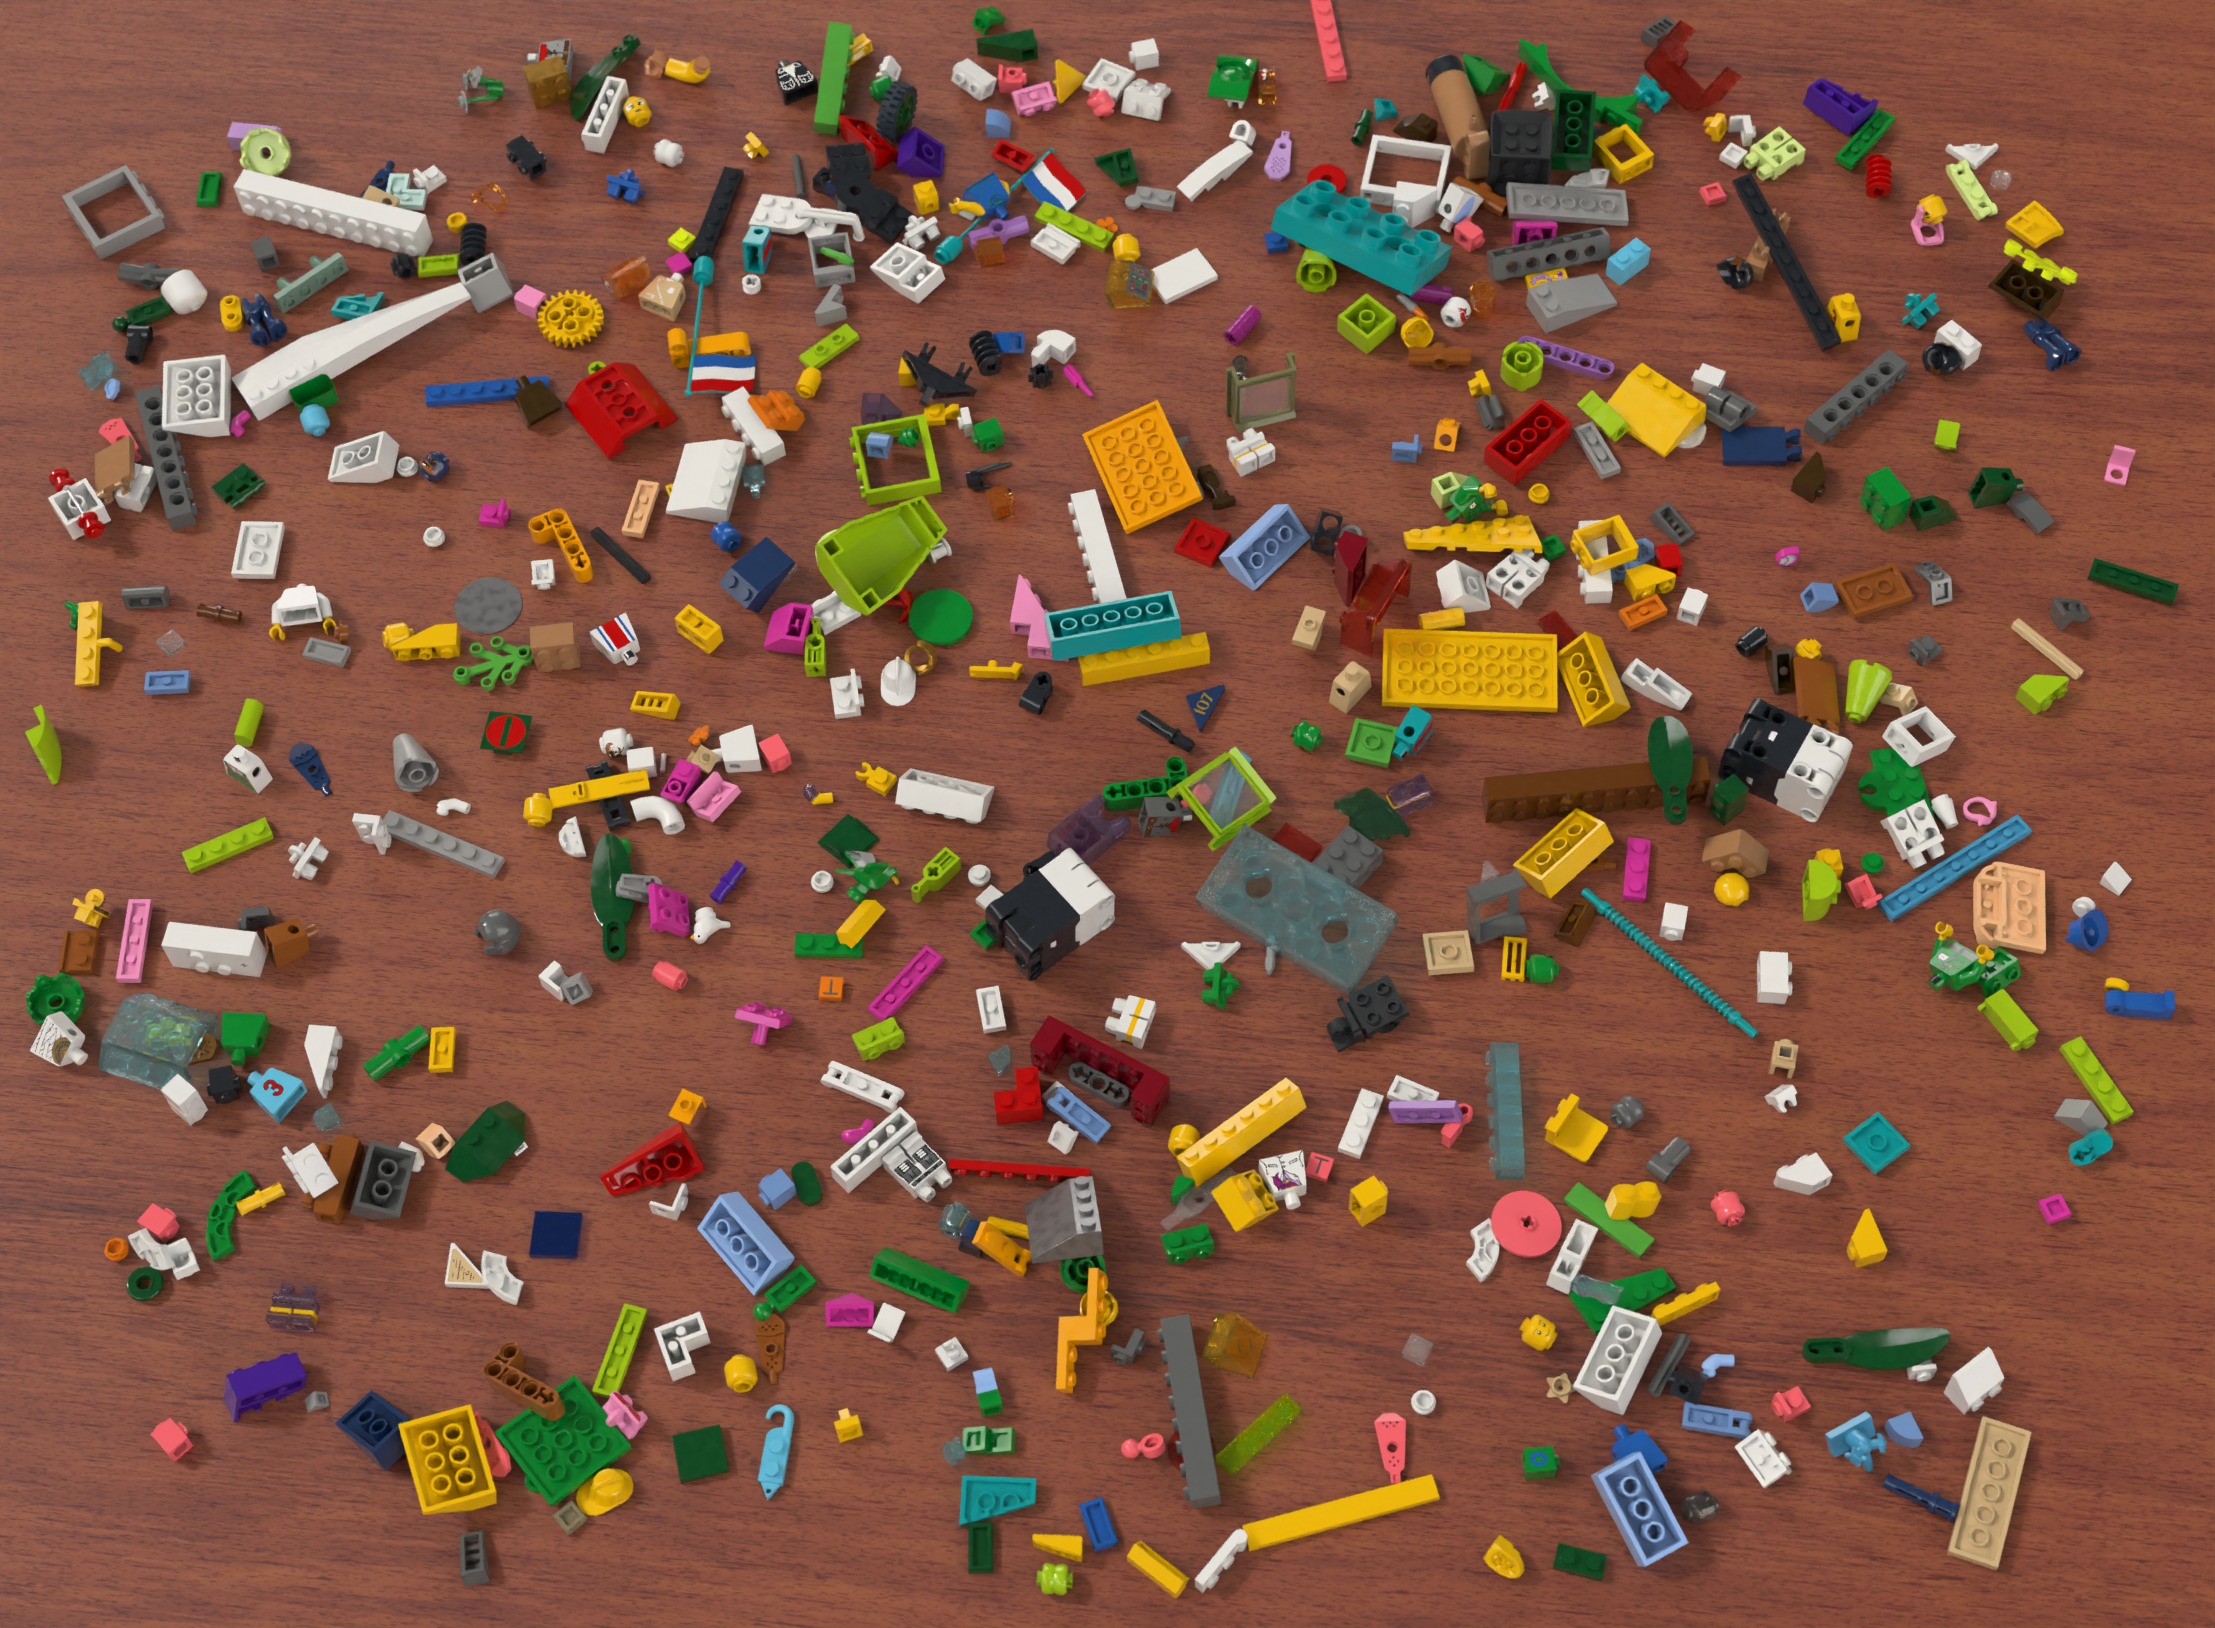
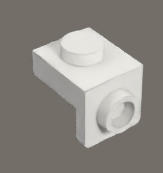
M1750 115L1730 117L1728 132H1740L1743 147L1751 146L1752 138L1756 136V128L1752 126Z
M553 559L531 561L533 577L531 582L534 587H537L538 590H548L550 586L556 585Z
M186 1238L167 1245L175 1265L172 1269L177 1280L188 1277L200 1270L195 1254Z

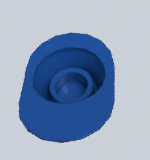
M2093 909L2083 915V917L2072 921L2069 925V935L2065 938L2066 942H2072L2075 948L2086 949L2089 952L2097 949L2106 941L2108 935V924L2105 915L2100 910Z

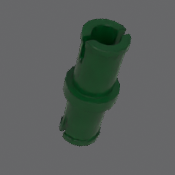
M1364 109L1361 112L1360 119L1355 123V131L1351 137V142L1354 145H1362L1365 135L1370 130V123L1374 114L1369 109Z

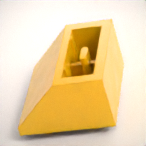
M1254 1169L1228 1178L1211 1191L1235 1232L1254 1225L1279 1209L1274 1197L1263 1184L1261 1176Z

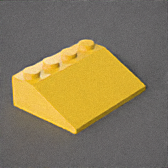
M1643 363L1628 374L1607 402L1627 422L1630 427L1627 433L1662 457H1666L1682 440L1686 439L1705 421L1707 406Z
M471 1404L398 1424L423 1515L470 1511L497 1503L496 1489Z

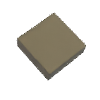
M573 1500L569 1501L552 1515L568 1536L588 1520Z

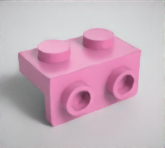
M1049 81L1013 91L1011 94L1018 116H1031L1036 113L1035 111L1041 109L1048 111L1053 109L1057 103V97L1053 95Z
M714 771L690 796L687 803L697 817L714 822L741 793V790L737 785L723 781L720 774Z

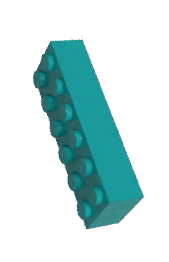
M1172 591L1044 614L1046 635L1053 661L1181 638L1180 617Z

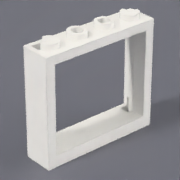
M1373 135L1360 197L1366 199L1371 204L1393 207L1396 188L1369 184L1376 152L1442 161L1437 183L1435 213H1438L1450 163L1451 146Z

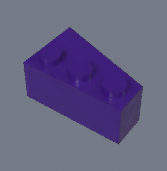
M1820 78L1808 87L1803 105L1849 136L1861 128L1875 113L1879 101L1873 99L1871 102L1861 98L1860 93L1855 92V94L1844 91V87Z
M297 1352L282 1354L276 1359L267 1362L260 1361L252 1367L243 1370L236 1369L226 1375L223 1399L233 1422L240 1420L239 1415L248 1410L254 1409L256 1412L262 1409L261 1404L273 1398L277 1402L305 1388L307 1375Z

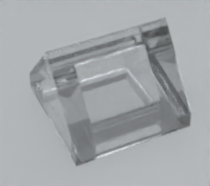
M1485 861L1483 864L1480 884L1500 877V872L1489 861Z

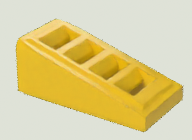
M636 691L630 710L658 718L675 720L680 707V701L675 694ZM643 699H646L644 706H641Z
M1034 1534L1032 1536L1034 1548L1082 1562L1083 1538L1081 1536Z

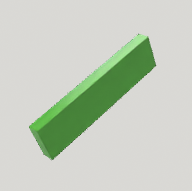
M1578 1182L1564 1198V1203L1638 1259L1653 1244L1654 1238L1629 1219H1610L1605 1207L1606 1202Z

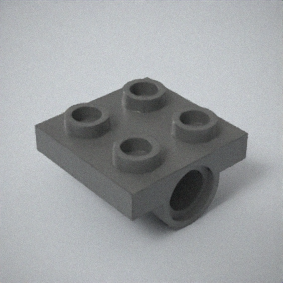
M1713 387L1705 398L1704 404L1707 405L1705 418L1729 432L1757 413V406L1726 388Z

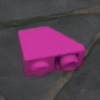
M679 759L660 794L661 797L678 803L688 800L703 780L700 766Z

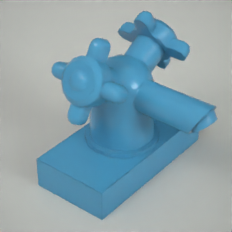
M1867 1412L1825 1434L1829 1452L1834 1457L1846 1452L1844 1454L1845 1458H1849L1850 1462L1855 1464L1856 1467H1859L1862 1461L1864 1469L1868 1472L1874 1469L1870 1452L1873 1449H1880V1453L1886 1452L1887 1442L1881 1433H1877L1878 1439L1870 1440L1871 1437L1876 1435L1872 1416Z

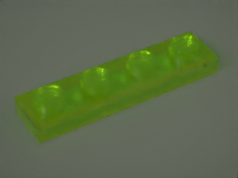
M1284 1393L1217 1454L1215 1461L1233 1477L1302 1413V1409Z

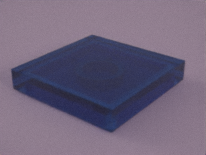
M535 1211L529 1251L530 1258L577 1259L583 1214L580 1212Z

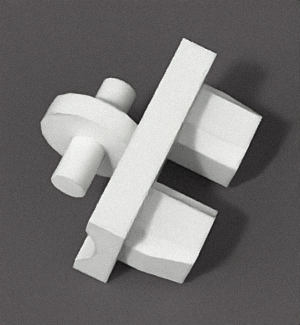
M914 215L908 218L909 224L905 226L908 232L905 233V239L902 242L905 246L910 244L917 251L925 245L924 240L921 238L925 234L930 241L939 238L940 232L936 226L937 219L935 216L927 221L922 216L918 219Z
M315 837L305 852L303 850L306 844L302 842L298 847L291 845L288 849V852L292 855L289 859L291 863L295 864L297 859H299L292 874L296 879L302 876L312 880L318 868L310 864V860L313 858L323 863L327 858L329 851L320 845V839Z

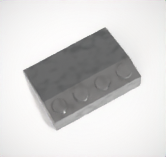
M1080 1176L1068 1179L1025 1204L1032 1264L1104 1254L1093 1176Z

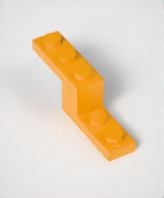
M1089 1268L1087 1316L1059 1317L1056 1389L1063 1394L1073 1393V1386L1076 1385L1074 1362L1077 1361V1349L1075 1345H1102L1103 1337L1106 1335L1103 1316L1107 1311L1104 1291L1108 1287V1279L1099 1268Z

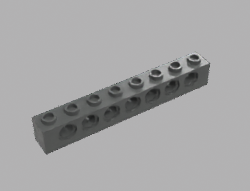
M155 386L137 391L135 394L170 527L174 531L197 524L195 516L199 514L196 504L191 502V499H194L191 487H187L190 479L187 471H183V467H186L183 455L179 456L182 448L179 440H175V436L178 433L163 430L162 428L163 393L160 386Z

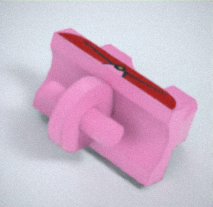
M616 1390L611 1392L608 1402L602 1408L608 1416L606 1424L609 1427L616 1425L628 1439H632L638 1430L644 1426L648 1417L643 1411L636 1412L632 1408V1399L627 1394L621 1396Z

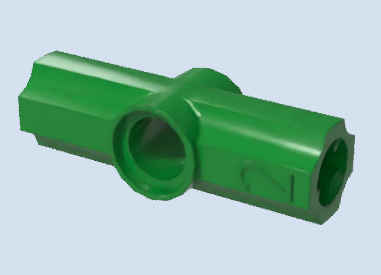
M418 1025L401 1038H393L386 1042L382 1047V1051L362 1066L368 1076L375 1082L393 1068H402L407 1065L412 1055L430 1043L431 1039L423 1027Z

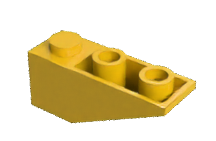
M457 623L437 624L393 645L392 652L396 661L459 657L461 634Z

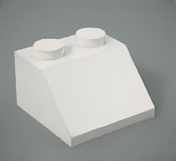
M1397 181L1393 199V213L1403 217L1406 221L1405 225L1411 228L1434 217L1437 187Z
M1457 560L1452 561L1436 572L1444 608L1462 607L1464 613L1489 610L1491 608L1482 572Z
M1989 1347L1953 1374L1944 1391V1394L1964 1415L1970 1410L1975 1412L1984 1404L1983 1399L1987 1396L1993 1398L2002 1390L2000 1385L2004 1380V1376L1993 1351Z

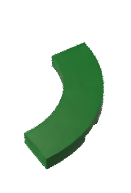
M246 1169L233 1177L222 1188L223 1191L216 1201L212 1203L209 1210L206 1242L214 1263L236 1251L231 1237L232 1222L238 1210L236 1202L249 1197L257 1191Z

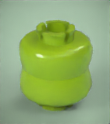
M1045 1563L1042 1571L1038 1570L1037 1586H1041L1043 1594L1055 1593L1063 1596L1067 1593V1588L1072 1589L1073 1572H1068L1066 1564L1055 1565Z

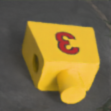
M1850 293L1833 296L1826 309L1842 340L1841 343L1858 339L1861 315L1854 300L1855 298Z

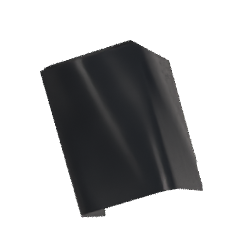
M1327 508L1319 510L1310 537V550L1332 556L1334 544L1343 520L1340 512ZM1327 516H1333L1337 519L1338 525L1333 531H1327L1323 527V520ZM1322 536L1328 537L1331 540V547L1327 551H1320L1316 546L1317 540Z

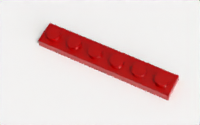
M949 1159V1169L954 1171V1175L968 1176V1172L978 1173V1177L991 1178L992 1174H1000L1003 1179H1015V1176H1024V1180L1038 1181V1177L1048 1178V1182L1056 1183L1062 1182V1179L1091 1176L1090 1168Z

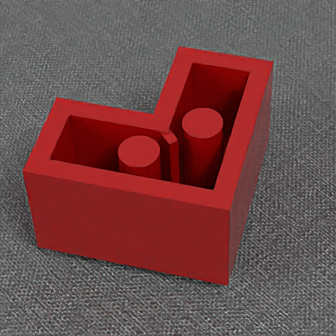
M1038 1066L1015 1069L1017 1090L994 1092L997 1125L1043 1120Z

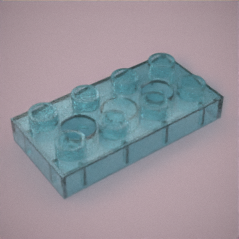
M1245 824L1195 897L1199 907L1347 995L1352 994L1399 922L1398 915L1393 910ZM1264 876L1271 880L1272 889L1266 896L1252 898L1246 893L1245 887L1251 879ZM1336 921L1346 923L1348 935L1344 940L1338 943L1324 941L1321 931L1326 924Z

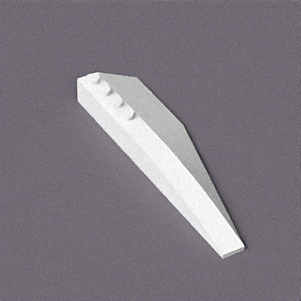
M460 282L303 336L231 379L258 421L293 402L291 394H289L290 389L321 374H326L330 379H333L469 300L471 296Z

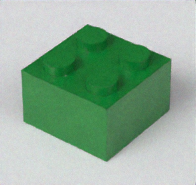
M1887 466L1866 476L1859 501L1861 507L1871 515L1873 522L1879 525L1882 531H1885L1905 521L1912 496Z

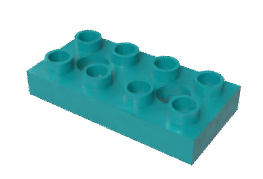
M1323 180L1313 181L1276 208L1271 230L1409 296H1412L1446 268L1452 250L1451 246L1440 241L1441 237L1431 230H1415L1405 225L1406 221L1400 215L1379 213L1370 208L1371 205L1366 199L1343 196L1335 192L1336 187L1333 184Z

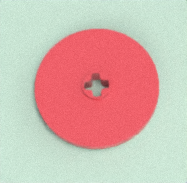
M1515 1191L1505 1195L1497 1202L1491 1215V1228L1496 1240L1504 1249L1520 1257L1534 1258L1548 1253L1555 1247L1561 1236L1562 1223L1557 1209L1548 1199L1531 1191ZM1525 1220L1530 1222L1527 1228L1523 1226Z

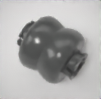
M1623 1096L1619 1102L1610 1107V1120L1618 1128L1629 1129L1635 1122L1643 1119L1644 1105L1637 1097Z

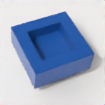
M1277 232L1264 233L1268 254L1288 251L1286 236Z

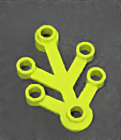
M2008 239L2006 242L2004 253L2011 257L2019 255L2026 260L2022 265L2025 269L2032 272L2035 268L2044 269L2041 276L2049 281H2052L2053 277H2057L2067 285L2076 283L2078 274L2067 267L2061 269L2047 258L2041 259L2029 249H2025L2022 252L2023 246L2016 241Z

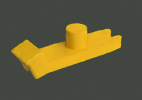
M990 660L988 666H970L969 672L970 677L1017 680L1020 673H1023V665L1014 662L1012 667H998L997 661Z

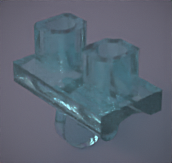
M104 350L100 355L96 354L87 367H82L78 371V375L90 390H94L104 379L110 380L112 378L111 373L118 365L112 360L109 352Z

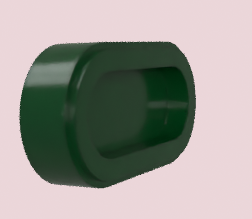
M808 1162L796 1163L791 1169V1176L799 1200L805 1206H815L822 1199V1190L815 1170Z

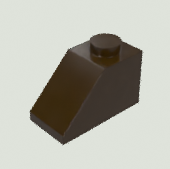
M1423 113L1404 117L1393 129V132L1407 140L1432 143L1437 138L1438 121Z
M1816 451L1793 478L1790 490L1810 503H1813L1817 497L1821 498L1826 490L1824 485L1827 477L1819 452Z
M1787 643L1765 646L1766 668L1773 692L1776 694L1796 691L1793 648Z

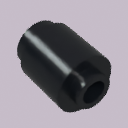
M1753 626L1738 638L1735 647L1742 656H1751L1767 644L1768 634L1762 627Z

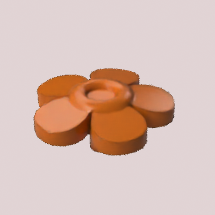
M1107 217L1105 222L1103 219H1098L1096 222L1097 226L1112 233L1118 231V226L1113 224L1114 220L1111 217Z
M710 727L697 728L693 732L694 734L689 737V743H692L694 746L699 745L701 741L704 743L709 737Z

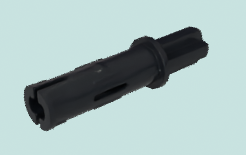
M1145 709L1139 713L1137 721L1166 738L1170 744H1175L1186 752H1191L1195 747L1194 741L1183 735L1180 729H1174Z

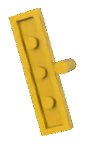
M99 601L79 603L75 685L78 687L99 685L101 647L108 646L116 652H121L123 646L113 639L101 638L103 603Z

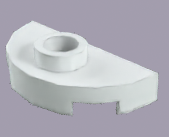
M575 816L567 820L562 830L559 831V842L562 849L570 856L578 858L587 857Z

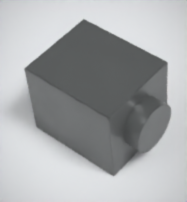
M270 235L250 242L261 272L280 266Z

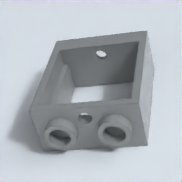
M848 232L808 238L816 288L856 282L853 264L818 268L816 254L821 253L820 249L822 247L835 251L845 250L846 254L852 258Z

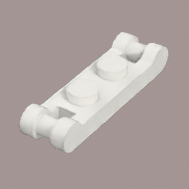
M835 1061L830 1062L828 1066L829 1071L820 1080L826 1087H833L879 1106L889 1113L896 1111L898 1100H902L905 1094L902 1089ZM837 1074H841L840 1079L835 1078ZM885 1093L891 1095L889 1100L883 1098Z

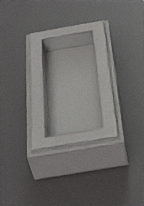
M310 637L302 656L307 660L344 668L351 649L349 646Z

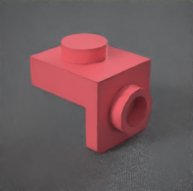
M1863 874L1844 884L1855 908L1864 907L1865 910L1878 905L1877 900L1883 898L1881 893L1876 894L1867 874Z

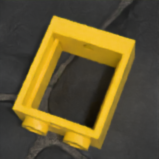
M1627 124L1614 128L1611 132L1597 137L1593 142L1592 154L1605 169L1610 170V174L1619 184L1652 168L1654 153ZM1624 140L1637 156L1621 164L1607 148Z
M1620 515L1573 531L1572 541H1570L1572 551L1577 553L1582 568L1586 569L1590 576L1637 559L1639 549ZM1612 534L1621 551L1593 560L1584 544Z

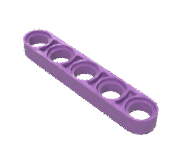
M1523 336L1518 340V344L1527 341L1534 343L1541 350H1550V355L1543 354L1544 363L1603 381L1610 380L1613 377L1614 364L1609 360L1531 336ZM1567 355L1571 360L1563 361L1560 357ZM1587 361L1591 365L1583 367L1580 365V362ZM1606 367L1610 372L1602 373L1599 369Z

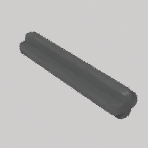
M1686 1334L1677 1335L1647 1388V1392L1653 1397H1659L1662 1394L1672 1371L1676 1369L1688 1348L1691 1339Z

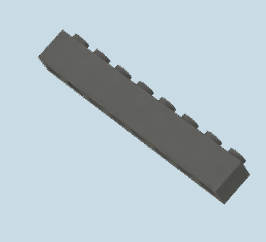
M1185 1314L1161 1319L1162 1328H1157L1160 1343L1164 1342L1165 1350L1161 1351L1163 1365L1168 1364L1169 1372L1165 1373L1167 1387H1172L1173 1395H1168L1171 1410L1175 1409L1176 1417L1172 1418L1174 1432H1179L1180 1440L1176 1441L1178 1455H1183L1184 1463H1180L1182 1478H1187L1188 1486L1183 1487L1186 1502H1191L1192 1509L1220 1505L1222 1502L1190 1316Z

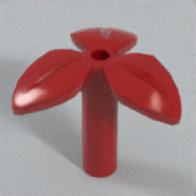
M902 589L897 593L899 598L892 597L883 604L902 607L903 613L898 622L899 624L908 618L910 606L913 603L912 592L906 589Z

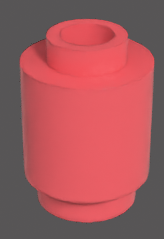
M659 961L652 972V976L656 978L657 982L674 991H677L679 988L682 989L687 983L686 971L668 961Z

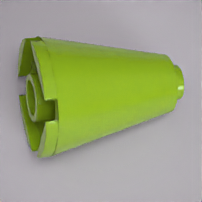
M1306 246L1296 271L1297 283H1300L1303 289L1308 292H1324L1326 288L1332 287L1335 284L1337 273L1332 258Z
M1867 660L1851 661L1848 672L1845 715L1849 721L1861 723V721L1867 720L1892 680V672L1886 667L1875 662L1873 666L1867 665Z

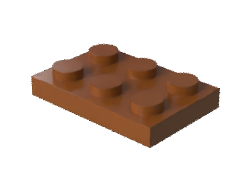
M1895 562L1837 580L1834 585L1852 619L1912 601L1913 598Z

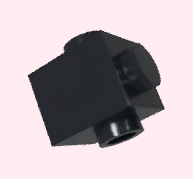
M231 1065L208 1070L210 1083H206L207 1093L209 1097H213L216 1104H228L233 1100L240 1099L239 1090H242L241 1080Z
M1681 1364L1678 1371L1673 1370L1668 1381V1384L1672 1385L1669 1394L1697 1405L1709 1375Z

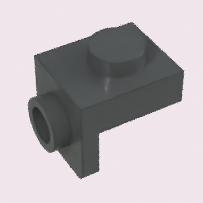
M264 906L242 909V918L238 919L239 930L251 931V927L274 925V916L270 908Z
M1135 1328L1125 1349L1112 1344L1110 1356L1119 1364L1125 1365L1127 1363L1133 1365L1137 1355H1142L1147 1342L1144 1341V1332Z

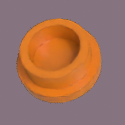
M113 1238L106 1243L104 1252L109 1260L120 1261L127 1256L129 1246L125 1240Z

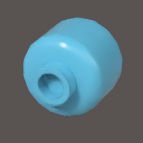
M317 404L303 408L300 420L304 431L307 434H314L315 437L325 434V430L330 426L326 410Z

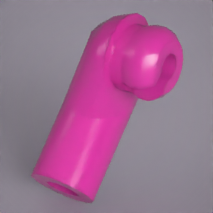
M865 1119L860 1128L845 1130L842 1133V1140L848 1144H857L873 1130L875 1123Z

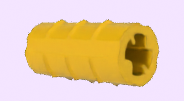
M1462 607L1435 612L1429 611V613L1419 614L1418 616L1420 630L1444 631V629L1465 626V616Z

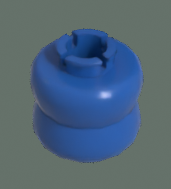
M725 521L713 527L711 539L718 545L721 551L731 552L739 547L742 535L734 528L732 523Z

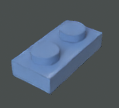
M189 670L146 672L144 691L146 695L189 693L191 673Z

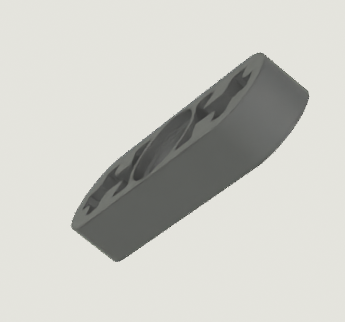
M1074 1063L1069 1068V1080L1073 1085L1117 1108L1124 1107L1128 1103L1129 1090L1125 1085L1084 1063ZM1083 1071V1076L1075 1077V1072ZM1097 1080H1101L1106 1085L1103 1089L1097 1090L1093 1088L1092 1084ZM1123 1093V1098L1115 1099V1094Z

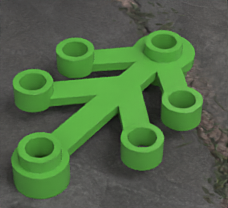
M495 636L490 641L492 649L495 651L502 650L511 654L503 657L483 649L480 643H473L470 646L471 655L473 657H481L489 662L469 668L464 666L457 667L453 672L456 684L464 686L470 683L472 676L492 670L489 676L481 680L482 689L484 691H491L494 689L495 682L506 665L513 663L510 670L502 673L503 682L506 685H511L515 682L516 675L522 666H528L533 662L534 658L531 648L528 645H522L517 648L504 643L502 637Z

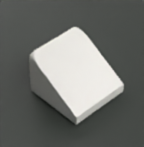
M2114 862L2103 875L2099 884L2119 896L2132 879L2117 862Z

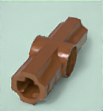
M1457 176L1454 179V184L1469 188L1484 198L1477 210L1484 208L1500 217H1504L1507 214V199L1493 193L1489 185L1485 183L1477 185L1461 176Z
M1442 342L1434 343L1431 347H1409V365H1431L1436 370L1446 369L1449 365H1471V347H1448L1447 344Z

